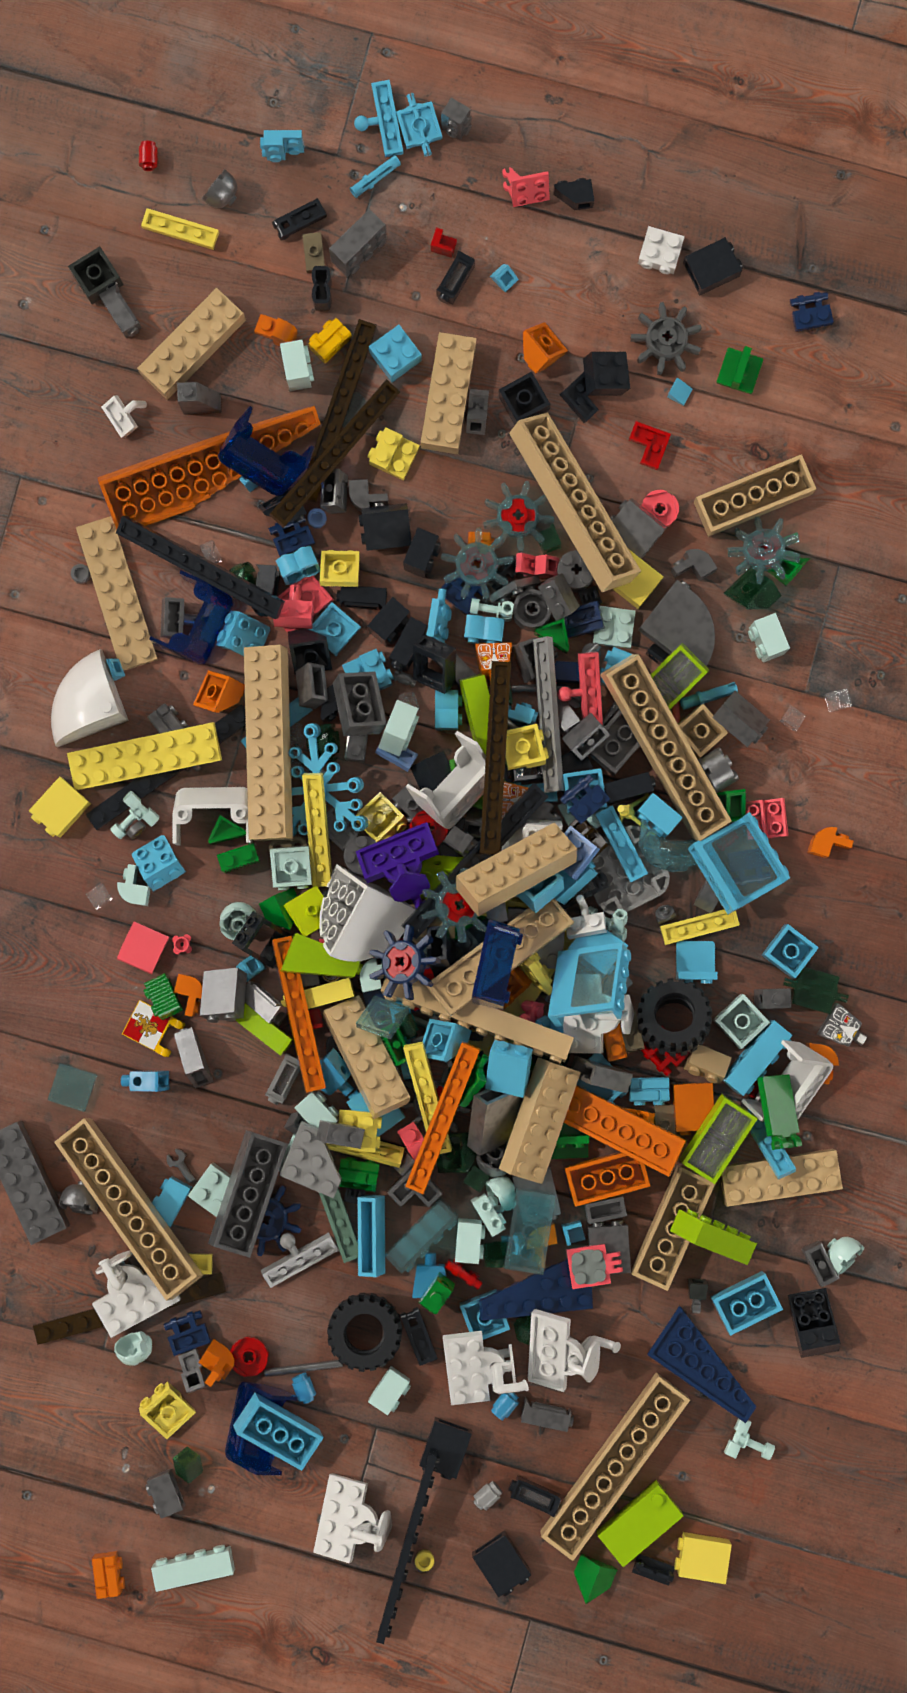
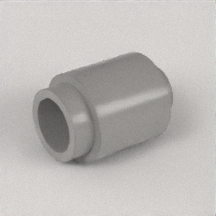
M494 1481L487 1482L474 1495L475 1500L473 1502L480 1510L484 1509L487 1511L500 1499V1495L503 1492Z

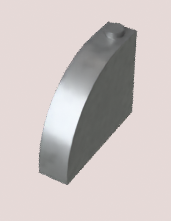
M676 580L638 631L670 655L683 643L707 666L715 644V630L711 614L704 602L690 590L691 587L686 582Z
M530 1070L529 1081L533 1072L532 1070ZM488 1089L475 1094L473 1097L467 1146L481 1156L506 1143L510 1138L523 1098Z

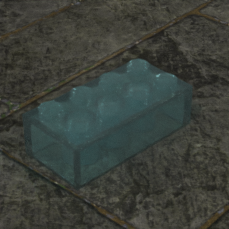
M516 1187L504 1269L543 1275L556 1198L555 1194Z
M441 1197L386 1252L385 1257L401 1274L404 1271L408 1273L416 1265L415 1260L418 1257L422 1259L430 1251L429 1246L432 1243L436 1245L444 1237L443 1232L446 1229L450 1231L458 1223V1213Z

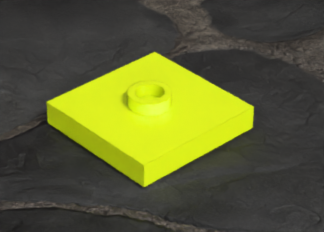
M317 886L284 905L299 931L305 937L320 929V910L324 896Z

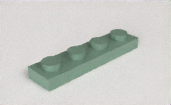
M339 1188L334 1198L319 1193L343 1262L346 1263L357 1259L358 1241Z

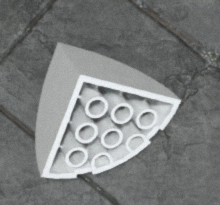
M102 649L87 655L76 663L63 678L57 689L51 713L52 735L57 748L129 721Z
M336 864L331 874V879L327 884L329 888L327 897L323 898L320 910L319 928L320 937L324 938L323 947L331 957L343 961L355 962L374 958L369 954L370 950L385 952L390 946L383 932L386 930L392 932L398 941L405 930L401 925L416 909L405 901H395L387 890L373 882L367 884L362 876Z

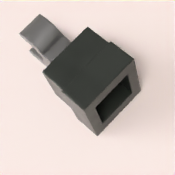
M688 1278V1295L692 1299L691 1310L692 1313L700 1314L701 1300H706L708 1284L706 1279Z

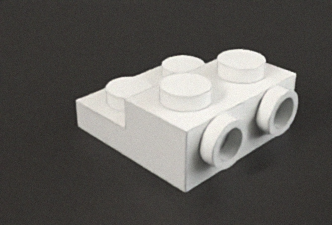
M648 226L638 264L645 269L654 268L663 274H674L685 236Z

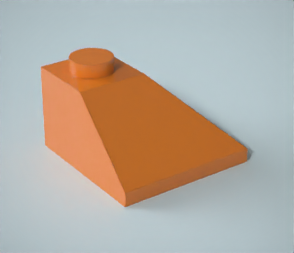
M545 322L528 328L523 332L524 360L535 374L547 369L568 352Z
M208 670L193 705L219 713L239 703L244 694L245 684L229 676Z

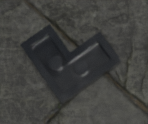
M584 372L559 394L583 423L587 422L599 410L587 396Z

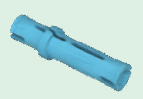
M393 155L370 174L362 176V180L349 188L352 195L358 198L359 195L367 189H372L374 184L400 166L401 162L397 156Z
M735 682L707 691H697L691 696L681 698V707L685 710L731 695L734 691L738 692Z

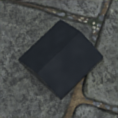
M444 751L426 758L410 768L420 790L429 788L432 792L451 773L449 760Z

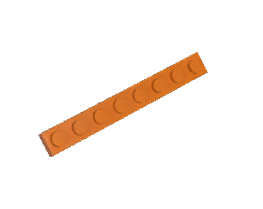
M292 936L273 939L272 944L306 1093L325 1089L326 1086L301 975L280 971L292 942Z
M465 1042L461 1043L405 1187L421 1194L425 1193L480 1053V1048Z

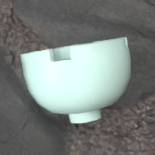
M244 902L229 904L220 915L219 925L221 933L226 938L234 940L252 911H256Z
M842 1237L839 1240L834 1238L827 1245L829 1248L827 1254L838 1276L843 1274L855 1262L856 1253L860 1256L865 1248L854 1238Z

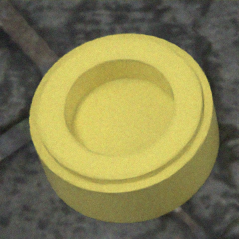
M421 1550L415 1556V1566L420 1571H429L434 1565V1556L429 1550Z

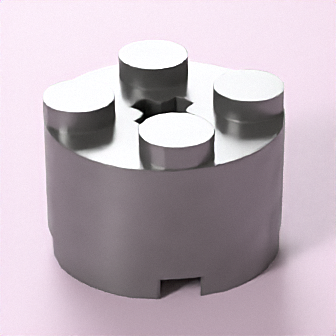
M577 550L564 554L560 559L557 573H563L572 592L587 589L591 585L594 578ZM574 568L578 569V575H575Z
M530 589L517 596L513 607V618L520 628L526 631H535L537 628L548 623L551 611L539 590ZM531 607L535 608L533 614L529 613Z
M719 747L698 760L716 793L739 779L735 770L730 768L732 765L731 760L727 755L724 756Z
M359 836L347 844L344 850V861L353 873L363 876L355 851L376 843L374 839Z

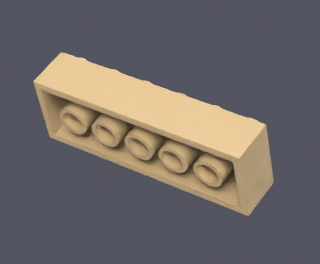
M216 288L137 368L140 375L168 400L177 391V383L186 382L246 321L244 313Z
M439 332L421 437V449L458 454L476 350V338Z
M801 454L695 498L694 505L709 537L813 495L816 491V486Z
M554 822L456 875V890L479 917L575 864L577 848Z
M355 996L324 1010L323 1018L373 1119L408 1104L410 1095L360 996Z
M539 1057L537 1058L499 1167L500 1170L513 1176L540 1184L543 1183L581 1072Z
M826 1149L788 1155L796 1167V1172L779 1180L766 1159L728 1164L720 1176L724 1205L728 1207L843 1189L837 1150Z
M677 1165L631 1268L632 1275L666 1291L669 1290L689 1245V1241L670 1231L679 1209L685 1212L690 1209L699 1213L698 1217H700L715 1184L701 1175Z

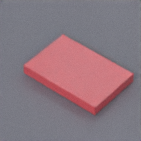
M314 575L292 584L295 585V592L296 585L302 587L300 601H313V617L334 601L326 589L320 586V582ZM286 589L278 598L289 600L290 589ZM283 627L287 633L288 631H295L300 629Z

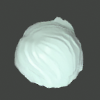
M506 1176L495 1177L485 1183L488 1197L491 1195L497 1205L493 1207L496 1212L509 1211L517 1204L518 1200L515 1198L514 1183L510 1178Z
M142 1331L130 1333L121 1337L115 1343L114 1352L125 1365H138L151 1354L152 1339Z

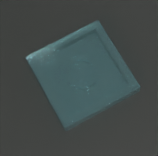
M374 996L357 1020L356 1027L391 1039L409 1013V1007Z
M60 1063L48 1100L85 1112L97 1074Z

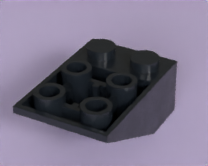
M826 1288L789 1294V1306L800 1357L804 1358L839 1351L841 1342Z

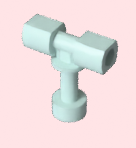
M472 598L470 613L477 614L478 611L497 614L496 618L500 615V618L505 619V622L511 621L514 607L512 602L505 601L502 602V606H500V603H498V606L479 603L480 599Z
M130 791L123 798V802L131 808L129 810L131 814L120 825L115 823L110 830L116 837L122 839L127 834L125 830L136 819L139 821L143 819L152 827L159 820V815L150 807L146 808L141 804V799Z
M591 906L588 907L589 914L598 913V909ZM617 909L611 919L605 917L606 925L613 935L624 942L627 938V929L624 926L627 923L628 913L623 909Z
M738 1418L734 1427L736 1432L733 1439H729L724 1453L736 1459L740 1448L744 1449L748 1446L761 1452V1457L770 1460L774 1453L775 1445L768 1442L763 1445L750 1439V1434L747 1432L752 1422L748 1420L744 1423Z

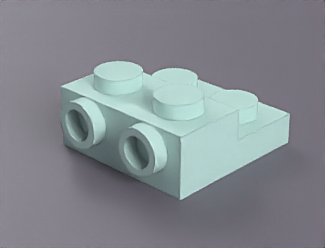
M309 846L270 849L273 888L278 887V890H288L289 886H297V889L309 888L308 885H312Z
M484 1193L470 1200L492 1237L506 1229L503 1224L507 1222L501 1212L497 1214L493 1208L497 1205L491 1195L487 1197Z

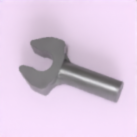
M175 1149L176 1154L179 1156L178 1161H174L168 1154L167 1164L169 1167H178L188 1183H190L195 1178L184 1163L186 1154L180 1149Z

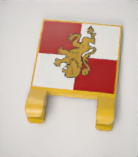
M139 1000L122 1035L164 1057H169L171 1050L161 1046L160 1043L169 1025L177 1029H183L185 1023L172 1016L165 1020L160 1019L158 1016L155 1017L151 1010V1005Z

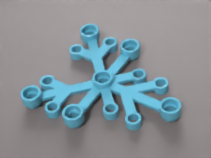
M316 723L307 724L304 728V735L309 741L311 759L302 753L299 747L290 748L289 756L293 759L297 758L312 773H321V769L332 754L337 752L338 747L335 743L326 744L324 747L325 751L319 758L317 738L321 734V728ZM309 728H312L313 730L312 735H310L308 732ZM330 745L333 746V752L329 751ZM294 749L298 752L297 756L293 754ZM331 762L327 765V771L323 775L325 800L335 808L336 822L334 823V829L341 832L347 828L345 816L351 822L352 828L355 831H363L368 827V819L363 815L356 816L349 810H360L363 806L362 801L356 798L351 801L340 802L329 792L349 790L352 793H357L363 789L364 782L359 777H353L347 782L328 784L333 775L340 770V765L337 762ZM332 764L336 767L335 771L331 770ZM293 767L291 769L292 776L295 778L299 777L302 780V775L306 773L303 767ZM297 768L300 770L299 775H297L295 772ZM352 782L356 783L355 789L351 786ZM303 787L292 788V795L304 794ZM304 801L301 806L292 807V815H294L292 817L293 837L297 834L296 826L299 821L301 822L298 827L299 833L301 835L308 834L302 829L303 826L307 827ZM355 801L358 802V808L354 807ZM357 820L361 823L360 827L356 825ZM339 822L343 824L342 829L338 827Z

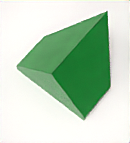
M776 554L777 563L770 567L765 566L764 568L783 585L787 586L810 558Z
M564 618L535 630V636L539 638L553 637V646L566 654L568 653L570 647Z
M745 789L716 793L732 820L731 822H735L745 816Z
M220 815L208 841L210 845L244 837L246 836V830Z
M294 888L273 895L259 903V906L267 920L275 925L291 930L294 921L284 905L298 896Z
M581 1553L574 1574L585 1604H588L610 1589L618 1569Z

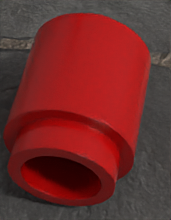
M142 141L141 146H139V166L144 171H153L158 166V148L153 141Z

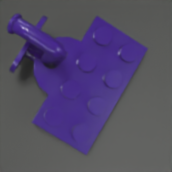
M427 822L355 851L367 884L386 877L389 882L393 883L389 889L393 899L397 902L412 899L415 909L422 903L420 895L427 892L430 888L426 875L420 874L422 869L421 862L439 855Z

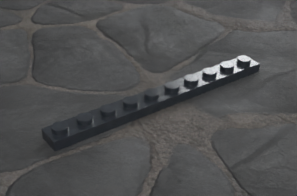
M126 515L121 517L116 534L271 618H279L285 603L284 600Z
M242 704L215 723L219 744L246 726L245 708ZM185 768L136 778L85 815L98 831L130 808L123 802V798L130 791L142 800Z
M535 783L502 816L500 849L548 798ZM481 840L401 925L404 929L406 925L414 927V939H417L446 908L444 904H441L444 894L446 892L451 894L458 892L456 890V875L493 856L480 854Z
M432 1448L429 1450L380 1623L377 1643L384 1644L385 1638H390L392 1626L389 1624L391 1619L395 1620L398 1607H395L396 1600L400 1601L403 1592L400 1585L402 1581H406L408 1570L405 1569L406 1564L411 1563L414 1551H410L411 1546L417 1543L419 1535L416 1532L417 1525H422L424 1514L421 1511L423 1507H427L429 1495H426L428 1488L432 1489L435 1477L432 1476L433 1469L437 1470L440 1458L437 1457L438 1450Z

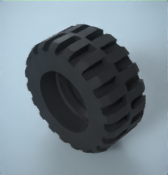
M669 978L666 983H663L662 980L656 982V987L651 985L647 989V994L644 993L642 995L641 1003L638 1005L637 1022L639 1033H642V1039L644 1042L649 1043L651 1049L655 1050L657 1048L659 1053L663 1055L665 1052H669L670 1056H676V1053H681V1056L687 1055L689 1050L694 1052L697 1050L698 1045H702L705 1042V1038L710 1032L712 1021L710 1001L707 996L704 997V991L701 988L696 989L695 984L689 982V984L684 983V979L674 982L673 978ZM666 1004H682L691 1011L693 1021L685 1030L678 1032L668 1031L657 1023V1011Z
M359 1293L356 1296H349L348 1299L339 1303L330 1318L327 1328L328 1345L331 1346V1352L334 1356H337L338 1361L342 1365H348V1368L351 1370L355 1368L359 1369V1372H365V1370L369 1369L374 1371L377 1367L382 1368L389 1360L394 1358L395 1353L400 1347L402 1324L399 1313L396 1312L392 1303L389 1304L387 1299L384 1297L380 1298L376 1296L377 1294ZM359 1314H370L381 1322L383 1338L375 1348L361 1350L349 1342L346 1331L348 1323L353 1317Z

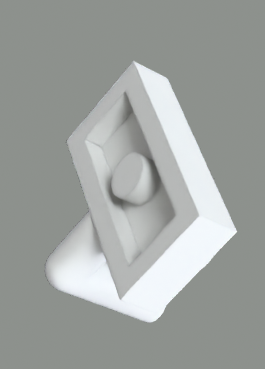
M114 395L101 407L120 437L126 438L138 427L130 413L135 408H146L147 403L146 401L133 400L125 407L119 396Z
M578 895L576 900L581 908V916L571 918L574 924L567 929L568 939L607 933L604 912L589 914L588 905L583 895Z

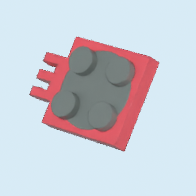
M605 1243L566 1249L572 1289L611 1284L610 1274L623 1272V1267H614V1265L622 1264L621 1259L613 1260V1257L621 1256L620 1251L606 1253Z

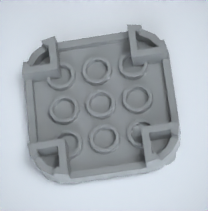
M630 825L624 828L648 872L647 875L630 883L610 843L592 860L596 865L594 869L596 871L601 870L608 879L607 884L609 887L593 895L598 906L608 915H613L617 909H623L628 912L660 896L669 885V872L650 834L639 826ZM591 880L588 886L590 890H593L595 886Z

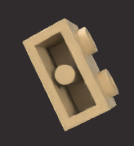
M698 1045L697 1050L694 1052L690 1050L684 1069L692 1075L706 1078L711 1083L720 1084L726 1076L731 1057L703 1045Z

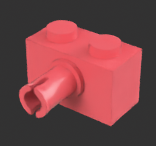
M291 585L289 588V600H284L285 603L279 618L273 619L274 627L312 629L313 601H300L302 587L296 585L295 592V585Z

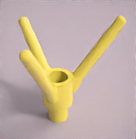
M649 794L644 795L631 804L618 806L617 810L620 813L619 819L621 823L624 818L632 819L645 831L654 835V832L634 816L635 811L633 810V807L646 800Z

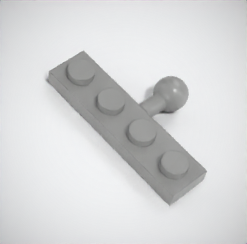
M286 1233L281 1236L280 1244L283 1248L288 1249L291 1254L263 1268L261 1273L271 1288L339 1251L330 1233L321 1236L300 1249H297L295 1246V1237L290 1233Z

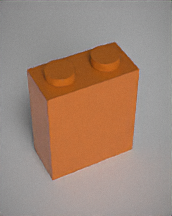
M713 1083L672 1084L675 1131L680 1132V1135H691V1131H698L714 1106Z

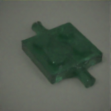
M804 967L796 981L784 978L786 982H783V985L794 988L791 1004L830 1014L835 1000L847 1003L849 995L838 993L837 986L840 977Z

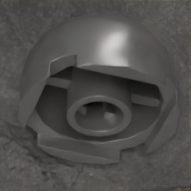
M224 169L201 199L214 208H223L227 204L231 206L237 198L235 196L237 191L235 179Z
M508 1141L481 1156L477 1154V1164L486 1175L501 1177L507 1174L500 1170L499 1167Z
M82 1181L66 1187L59 1201V1207L66 1210L68 1206L72 1209V1212L92 1215L93 1212L97 1214L99 1206Z

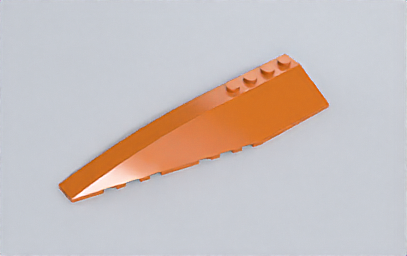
M311 406L248 425L97 477L116 529L121 517L125 515L147 526L193 509L197 504L205 501L215 492L222 490L226 485L257 467L261 462L272 457L276 452L287 447L297 438H301L321 423L315 406Z

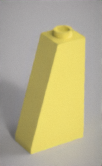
M351 978L304 990L308 1009L356 996ZM283 996L284 1000H281V1004L284 1007H286L285 998Z

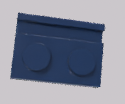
M598 601L581 605L572 614L563 617L568 639L605 629Z

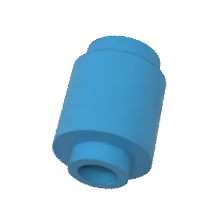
M305 1372L293 1377L292 1386L298 1402L303 1401V1404L313 1401V1396L317 1393L310 1376H307Z
M514 1392L501 1394L493 1404L492 1413L503 1421L519 1405L517 1400L519 1397Z

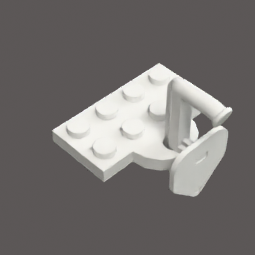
M576 975L572 1007L609 1003L611 1001V996L602 994V975ZM624 995L625 1008L622 1011L621 1019H617L612 1011L564 1016L563 1034L574 1037L569 1053H603V1033L614 1030L620 1023V1020L623 1034H630L634 1018V1009L630 995Z
M131 1250L117 1254L111 1259L107 1258L100 1261L98 1264L101 1266L95 1271L96 1274L104 1272L108 1278L107 1289L109 1294L94 1301L92 1305L111 1338L181 1299L178 1295L173 1300L166 1301L147 1273L144 1274L140 1268L134 1265L125 1264L124 1260L132 1255Z
M534 1309L531 1312L528 1381L564 1392L567 1388V1375L578 1374L587 1382H591L599 1369L600 1346L612 1350L613 1353H617L620 1350L621 1344L620 1342H614L598 1336H589L580 1344L577 1340L570 1337L571 1319Z
M482 1331L443 1335L451 1405L490 1401L488 1384H492L493 1391L498 1394L529 1390L525 1379L522 1382L516 1383L512 1344H509V1348L500 1350L484 1347ZM510 1357V1360L505 1362L504 1358ZM512 1371L513 1383L504 1384V1373Z
M334 1473L329 1474L313 1553L351 1563L356 1544H363L365 1542L374 1544L375 1552L383 1549L392 1528L391 1512L389 1510L384 1511L380 1520H378L373 1508L364 1503L368 1483Z

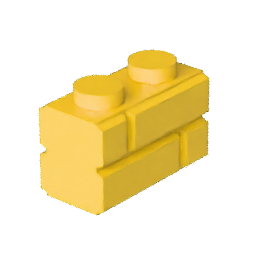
M337 318L333 321L328 320L323 325V330L319 334L316 332L310 337L309 348L326 364L352 339V334Z

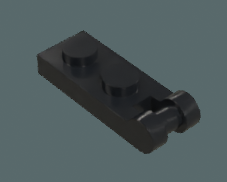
M317 198L275 219L272 225L274 229H277L278 237L282 241L290 235L326 218L327 214ZM288 223L290 227L285 229L283 225Z
M419 1307L413 1308V1311L409 1313H401L403 1325L419 1366L437 1360V1354ZM416 1318L417 1324L411 1326L409 1321Z

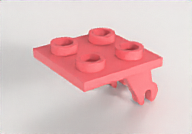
M509 167V173H506L505 168L503 169L502 175L510 183V186H507L505 181L503 188L511 196L513 207L550 200L548 171L520 176L511 167Z

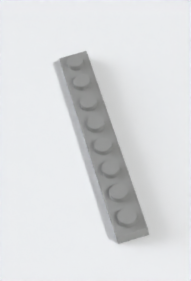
M547 636L533 639L539 725L544 736L542 745L543 748H547L549 756L546 759V764L542 765L544 793L564 791L553 637Z

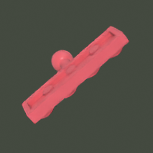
M599 653L578 654L580 689L571 690L569 687H561L557 691V697L560 701L567 702L572 697L581 696L582 720L592 713L603 726Z

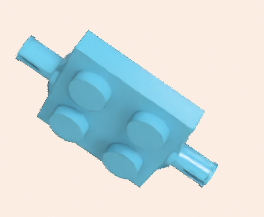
M411 93V97L410 94L406 96L409 106L396 111L398 123L406 149L422 146L424 156H430L432 152L429 144L442 139L432 101L423 104L416 103L414 93Z
M439 589L438 598H432L426 635L445 643V639L449 635L447 626L448 621L451 620L452 611L451 607L445 604L447 590Z

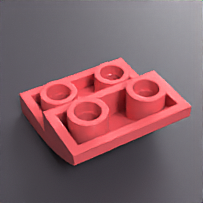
M785 798L746 802L745 815L750 812L757 819L759 828L768 838L788 836ZM746 828L747 840H754Z
M133 922L120 949L117 960L152 975L169 937Z

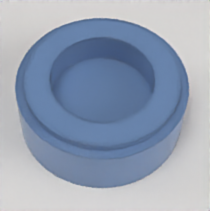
M314 508L308 513L307 519L310 526L321 528L325 525L327 517L322 509Z

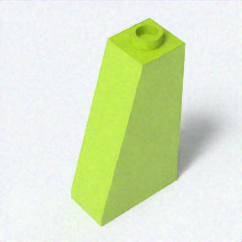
M295 933L280 971L353 978L356 974H360L363 964L360 963L361 961H343L331 957L324 949L323 943Z
M247 1003L244 1005V1017L236 1019L239 1024L280 1056L287 1051L294 1041L291 1035L273 1022L269 1024Z

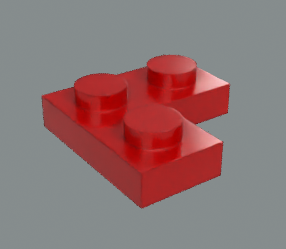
M635 421L629 441L646 446L640 464L658 471L671 434Z

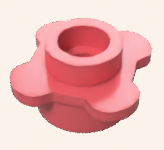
M188 934L182 937L174 936L172 938L174 943L173 952L175 954H180L181 952L190 953L192 951L190 946L191 936Z

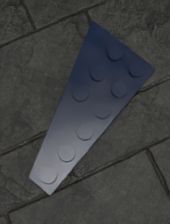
M568 1258L556 1265H551L520 1282H515L503 1290L496 1291L480 1299V1320L530 1316L534 1309L547 1313L593 1309L592 1286L572 1289Z
M679 1305L647 1355L746 1423L756 1409V1405Z

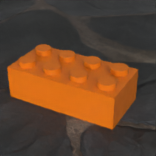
M616 1152L564 1167L575 1207L650 1187L645 1164L622 1152Z

